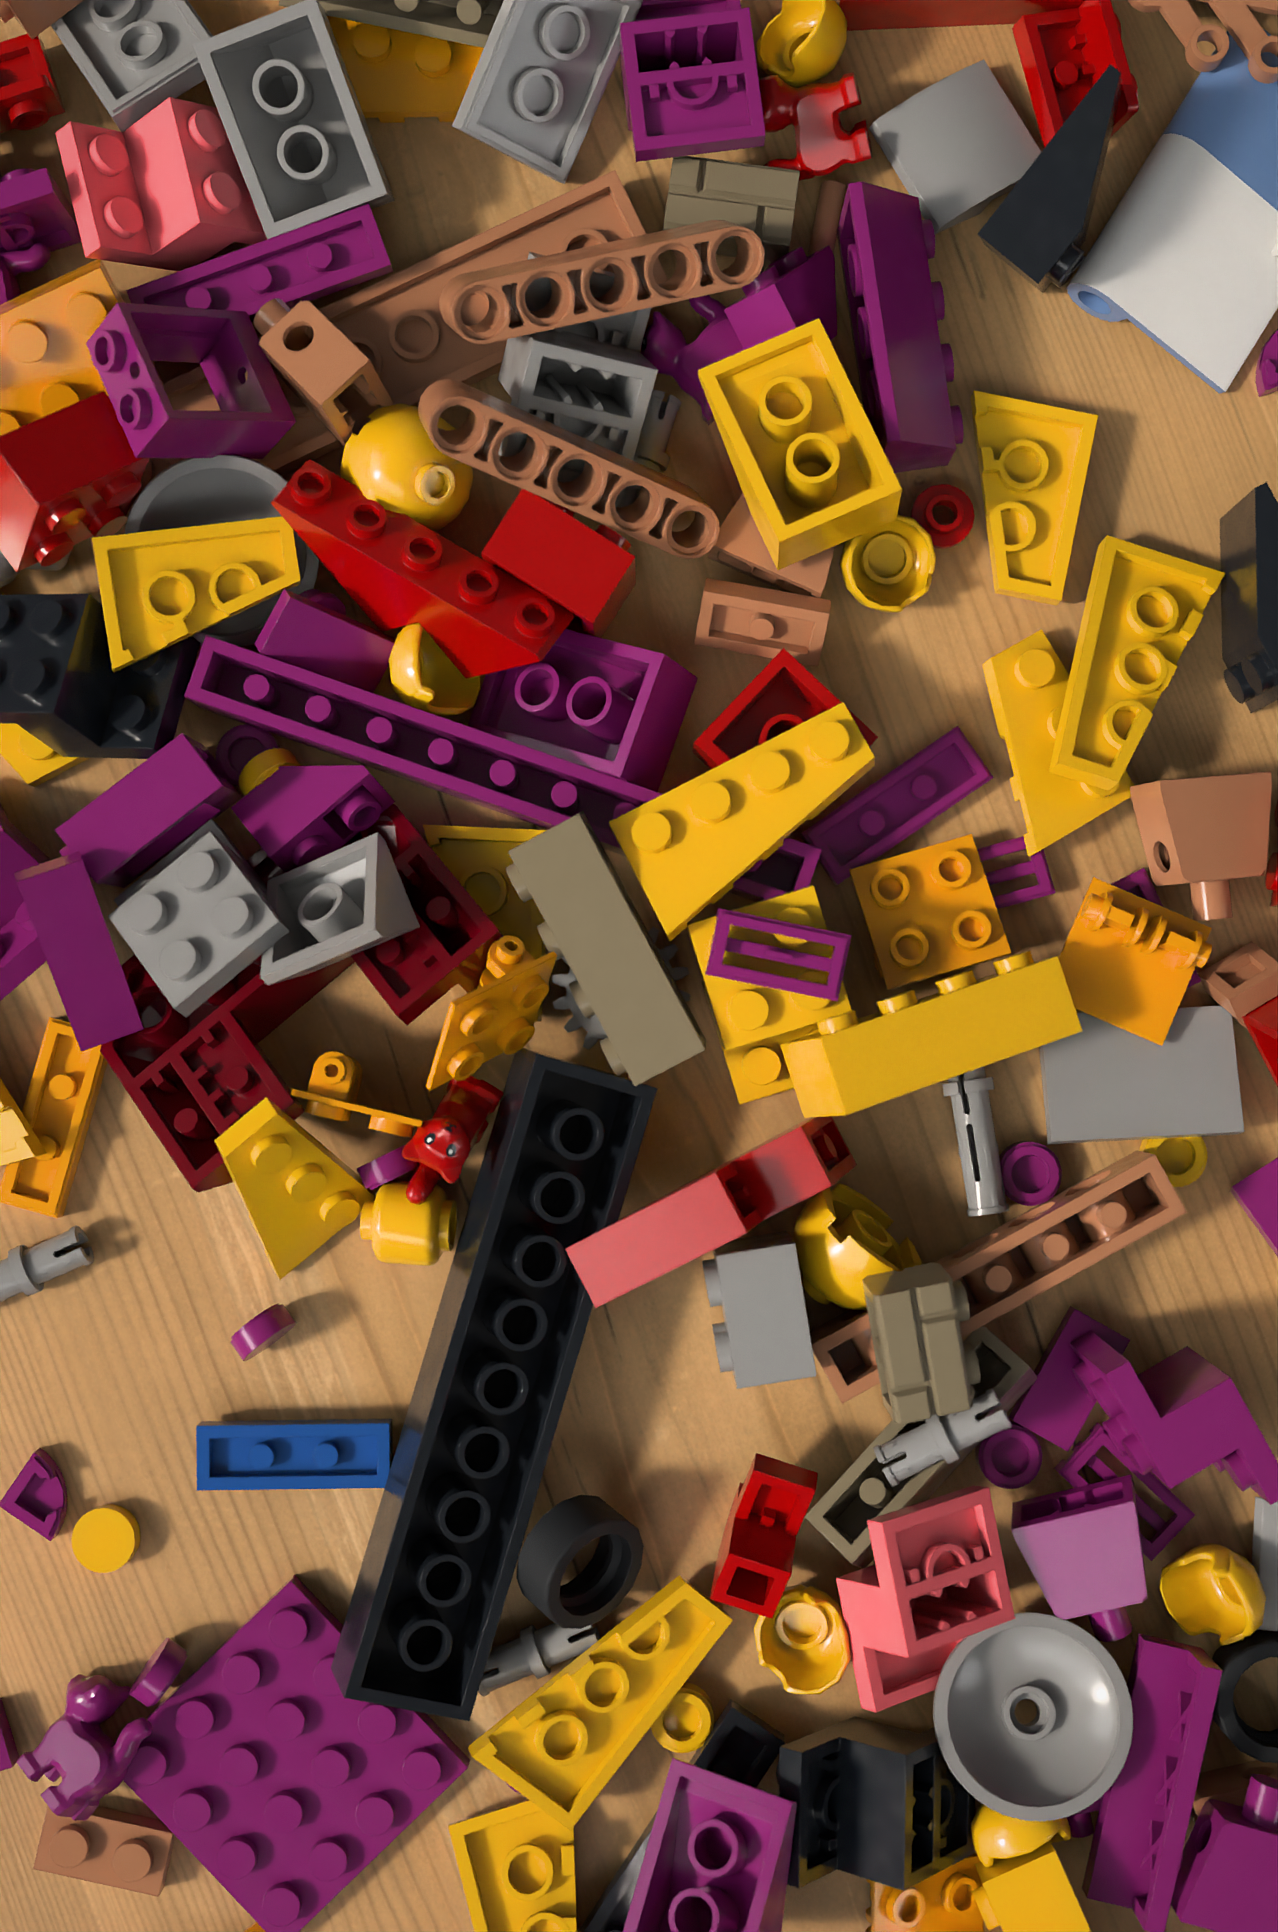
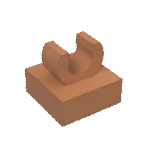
M1252 941L1198 973L1205 992L1246 1029L1247 1027L1242 1017L1278 995V961Z

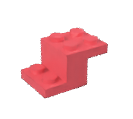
M169 97L124 132L70 121L55 133L85 258L179 272L203 263L233 242L253 245L267 240L217 107Z
M972 1485L867 1520L875 1565L836 1578L844 1622L849 1636L850 1653L861 1708L879 1712L934 1691L944 1663L963 1638L1015 1619L989 1487Z

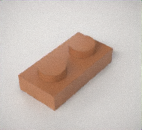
M706 578L694 645L771 659L784 648L800 664L818 667L832 600Z
M47 1805L33 1869L159 1897L165 1886L175 1835L159 1819L98 1806L87 1820H73L71 1817L57 1816Z

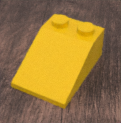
M819 318L698 370L699 380L750 513L777 570L897 519L902 488Z

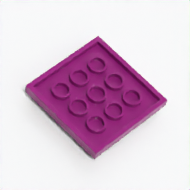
M296 1575L284 1584L146 1717L152 1724V1733L140 1743L136 1755L127 1767L123 1780L265 1932H299L468 1769L470 1759L427 1713L343 1697L331 1670L343 1625Z

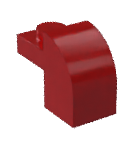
M759 1453L755 1454L745 1482H740L727 1519L714 1572L710 1595L711 1600L770 1619L773 1618L792 1574L796 1536L816 1492L818 1472Z

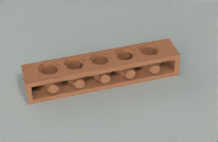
M1136 1150L1055 1195L1048 1201L1037 1205L936 1261L935 1263H940L953 1281L961 1280L965 1288L970 1309V1319L959 1322L962 1337L1187 1213L1155 1154ZM850 1309L810 1331L812 1350L842 1404L880 1383L867 1310Z

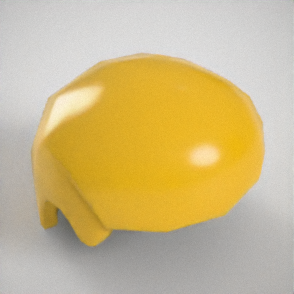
M782 0L781 14L774 17L766 25L756 43L757 64L767 76L779 75L783 81L793 87L811 84L826 77L835 68L842 56L847 39V20L835 0Z
M897 515L896 520L845 541L839 565L845 587L860 604L881 612H901L909 604L928 592L932 582V574L935 570L936 554L931 535L914 518Z
M418 622L404 627L397 634L388 659L391 683L395 693L406 705L440 717L460 715L472 709L480 691V676L466 679Z
M1214 1543L1201 1544L1188 1550L1162 1568L1159 1588L1166 1609L1188 1635L1196 1636L1203 1633H1215L1221 1636L1219 1639L1220 1645H1228L1250 1636L1263 1624L1266 1595L1254 1566L1246 1558L1227 1547Z
M801 1584L788 1586L783 1592L773 1618L770 1619L761 1615L757 1618L754 1634L760 1665L769 1668L781 1679L784 1690L792 1694H821L840 1682L850 1661V1643L842 1607L831 1596L813 1586L806 1587Z
M982 1803L979 1805L971 1823L974 1849L980 1862L982 1861L986 1867L993 1866L994 1858L1008 1859L1031 1853L1048 1841L1053 1843L1071 1839V1830L1067 1817L1050 1821H1026L1000 1814Z

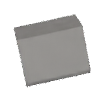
M378 832L268 880L266 900L290 931L262 954L260 978L267 985L307 975L420 927L386 841Z

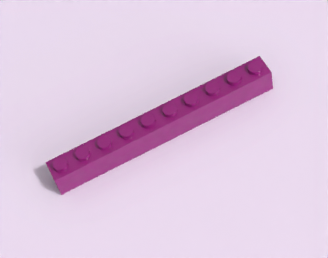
M207 635L205 636L184 697L201 709L264 729L270 733L546 829H550L584 811L603 848L623 856L625 855L608 822L663 795ZM786 837L783 840L784 844L765 861L759 860L733 883L734 887L729 893L758 902L810 885L822 849Z

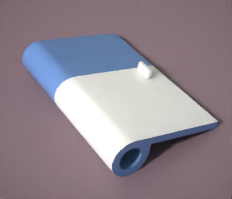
M1228 30L1226 33L1229 38V49L1222 62L1212 71L1200 72L1067 286V293L1081 309L1096 318L1109 322L1128 319L1218 393L1227 391L1278 308V81L1265 84L1258 82L1251 76L1248 69L1249 60ZM1264 30L1268 36H1272L1269 32ZM1216 48L1211 54V56L1217 54ZM1270 52L1261 53V59L1267 66L1278 67V58Z

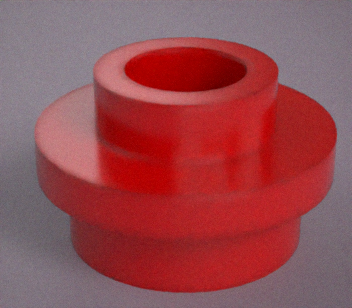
M938 484L920 493L912 506L910 517L914 518L931 535L934 548L947 549L960 544L968 536L974 524L975 513L973 504L965 492L952 485ZM939 505L949 507L954 513V522L948 525L937 523L933 518L932 509Z

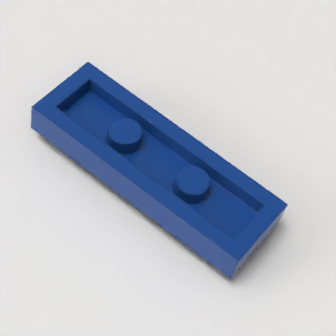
M392 1419L201 1421L196 1426L197 1491L385 1488L393 1462Z

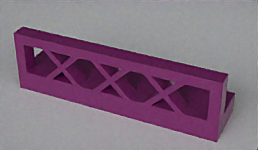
M369 203L131 288L126 290L130 302L134 304L247 312L252 323L258 310L272 299L279 298L283 300L291 309L300 301L316 300L393 272L372 210Z
M1138 1633L1127 1683L1133 1711L1132 1741L1120 1774L1112 1786L1102 1795L1082 1890L1088 1899L1132 1909L1144 1931L1165 1932L1223 1670L1200 1647Z

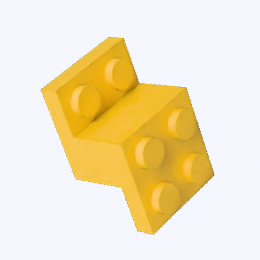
M814 885L731 910L827 930ZM716 914L687 923V929L703 978L701 984L737 1101L741 1105L794 1088L780 1044L820 1032L817 1022L852 1010L843 980L838 1001L706 975L705 970L716 925ZM730 925L728 937L827 958H832L833 955L832 945ZM725 951L722 962L728 965L822 984L827 983L829 974L827 971Z

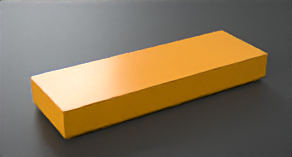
M49 1017L22 1110L24 1117L47 1154L7 1164L0 1186L1 1203L54 1218H60L64 1215L108 1063L100 1052L101 1045L81 1052L70 1021Z

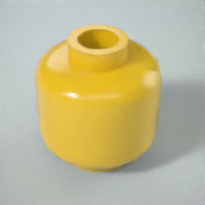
M391 1180L383 1184L379 1188L374 1201H365L363 1203L360 1218L361 1238L363 1240H371L374 1254L379 1261L388 1264L432 1266L439 1261L443 1251L452 1252L457 1231V1204L455 1200H447L446 1193L440 1185L436 1184L424 1203L416 1205L409 1202L406 1198L405 1191L410 1181Z

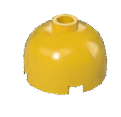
M399 403L376 409L367 416L372 420L362 427L358 435L352 433L346 442L340 467L341 477L357 486L367 499L378 502L385 510L405 514L434 532L440 531L460 514L469 499L473 482L472 466L445 455L435 447L419 419L417 406ZM439 416L438 428L447 431L455 430L452 425Z
M839 1183L832 1191L829 1187L813 1195L797 1217L792 1239L796 1244L799 1269L803 1274L801 1276L802 1286L812 1298L822 1304L827 1305L833 1302L840 1307L866 1311L867 1306L862 1279L865 1276L893 1270L899 1272L903 1271L904 1268L922 1265L915 1246L908 1237L898 1245L895 1239L886 1231L894 1221L866 1196L847 1185Z

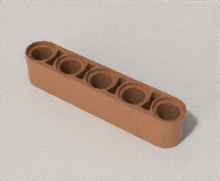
M710 220L461 274L452 278L444 286L440 296V312L444 322L462 338L475 344H488L741 288L752 283L760 274L764 264L765 251L761 239L754 231L726 220ZM733 236L737 244V256L730 267L720 270L716 263L717 249L724 239ZM672 250L676 258L674 274L668 281L657 284L653 276L655 260L661 253ZM610 264L614 271L612 288L601 297H593L589 289V280L593 271L598 266ZM547 277L552 286V295L549 303L538 311H529L525 303V293L528 286L536 279ZM474 292H485L489 300V309L485 318L474 325L463 324L460 317V308L463 300Z
M452 379L436 381L427 387L420 397L418 406L419 419L435 447L449 457L680 558H700L710 552L717 543L720 527L716 514L694 489L684 483L460 381ZM454 405L468 407L467 419L462 426L449 431L437 427L439 416L448 407ZM517 432L527 434L526 445L521 452L509 457L498 455L500 443L505 437ZM574 459L585 461L584 469L578 478L565 483L557 480L559 470L565 463ZM632 485L641 486L639 497L634 503L621 508L615 506L617 496L623 489ZM685 511H695L694 521L688 528L678 532L671 530L673 522L678 515Z

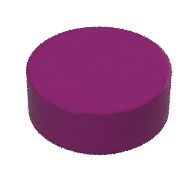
M243 724L233 727L222 736L216 749V763L221 774L229 782L239 787L240 774L252 758L266 750L281 747L275 737L268 731L249 724Z
M1020 1141L1008 1146L1000 1154L999 1160L1005 1196L1021 1205L1035 1206L1048 1201L1055 1195L1061 1183L1062 1169L1057 1156L1048 1147L1032 1141Z
M403 1145L356 1170L365 1188L372 1190L419 1167L420 1163L403 1157L402 1151L405 1146Z
M278 1303L264 1310L242 1326L231 1337L230 1343L241 1359L247 1361L279 1340L297 1322L284 1304L280 1305Z
M1010 1421L1012 1428L1004 1429L979 1442L975 1447V1458L979 1469L991 1483L1005 1489H1017L1029 1484L1037 1476L1042 1464V1450L1037 1438L1027 1428Z
M166 1638L138 1675L130 1689L129 1695L147 1707L154 1706L168 1690L183 1667L188 1656L186 1654L187 1650L170 1638Z

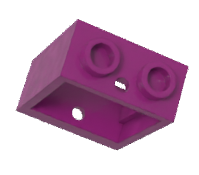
M117 302L86 343L92 362L98 370L116 411L117 419L123 427L136 458H213L218 455H238L249 459H263L297 422L271 364L259 346L260 340L247 312ZM152 361L200 363L221 411L173 410ZM246 370H247V373H248L247 381H246V378H245V372H246Z
M181 733L56 828L55 831L66 844L59 852L61 856H65L79 851L88 876L95 883L125 888L177 848L210 819L214 820L244 796L236 785L229 782L221 774L216 759L207 747Z

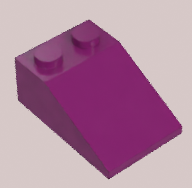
M565 629L541 662L486 674L468 726L658 792L698 678L663 653Z
M672 1758L623 1932H782L797 1802L678 1758Z

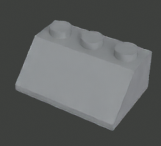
M304 0L192 44L267 239L369 203L372 210L395 201L327 14L318 0Z

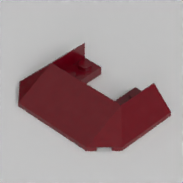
M392 804L383 811L372 826L357 833L341 848L377 832L384 838L419 923V928L310 974L267 985L260 978L261 954L187 1017L172 1007L135 954L121 965L144 1029L101 1044L100 1052L190 1187L199 1193L233 1182L215 1140L264 1098L270 1099L294 1121L304 1113V1107L296 1096L291 1095V1089L258 1043L354 962L359 966L395 1015L407 1026L456 984H459L467 993L478 988L482 972L486 969L490 946L504 935L395 804ZM262 848L247 860L266 886L268 880L285 873L269 858Z

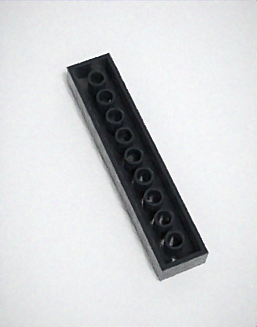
M522 1048L514 1054L503 1096L499 1104L331 1665V1670L344 1698L470 1721L593 1307V1302L565 1248L619 1220L657 1088L644 1083L634 1086L630 1078L617 1076L616 1074L526 1048Z

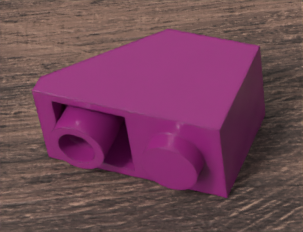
M828 245L809 256H806L802 246L781 256L768 264V268L761 271L752 283L741 287L745 295L724 309L744 350L818 318L829 340H832L837 336L835 256L830 246Z
M364 765L280 766L279 770L252 789L233 805L231 809L269 858L286 873L340 849L357 833L372 826L378 820L380 814L395 801Z

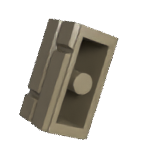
M693 156L673 157L663 230L710 220H726L754 231L761 239L765 251L764 264L761 270H765L768 268V264L789 253L800 171ZM733 236L723 240L717 249L716 255L737 256V244Z
M934 1262L904 1268L903 1271L899 1272L893 1270L865 1276L862 1279L882 1399L894 1423L906 1424L929 1419L935 1414L943 1416L970 1410L973 1406L970 1385L980 1383V1370L972 1344H963L959 1322L970 1319V1309L966 1291L961 1280L953 1281L941 1264Z

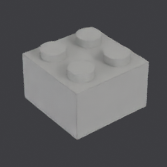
M783 1231L734 1239L714 1249V1259L703 1260L702 1264L710 1307L722 1305L724 1322L712 1324L720 1372L733 1371L737 1389L817 1376L796 1244L788 1232Z

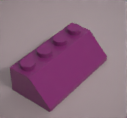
M862 181L849 183L840 216L837 237L863 409L894 473L947 466L956 451V445L963 443L964 428L959 405L950 406L947 383L954 380V360L950 344L940 343L937 321L944 319L945 302L941 282H931L928 259L935 257V234L931 219L922 220L918 197Z

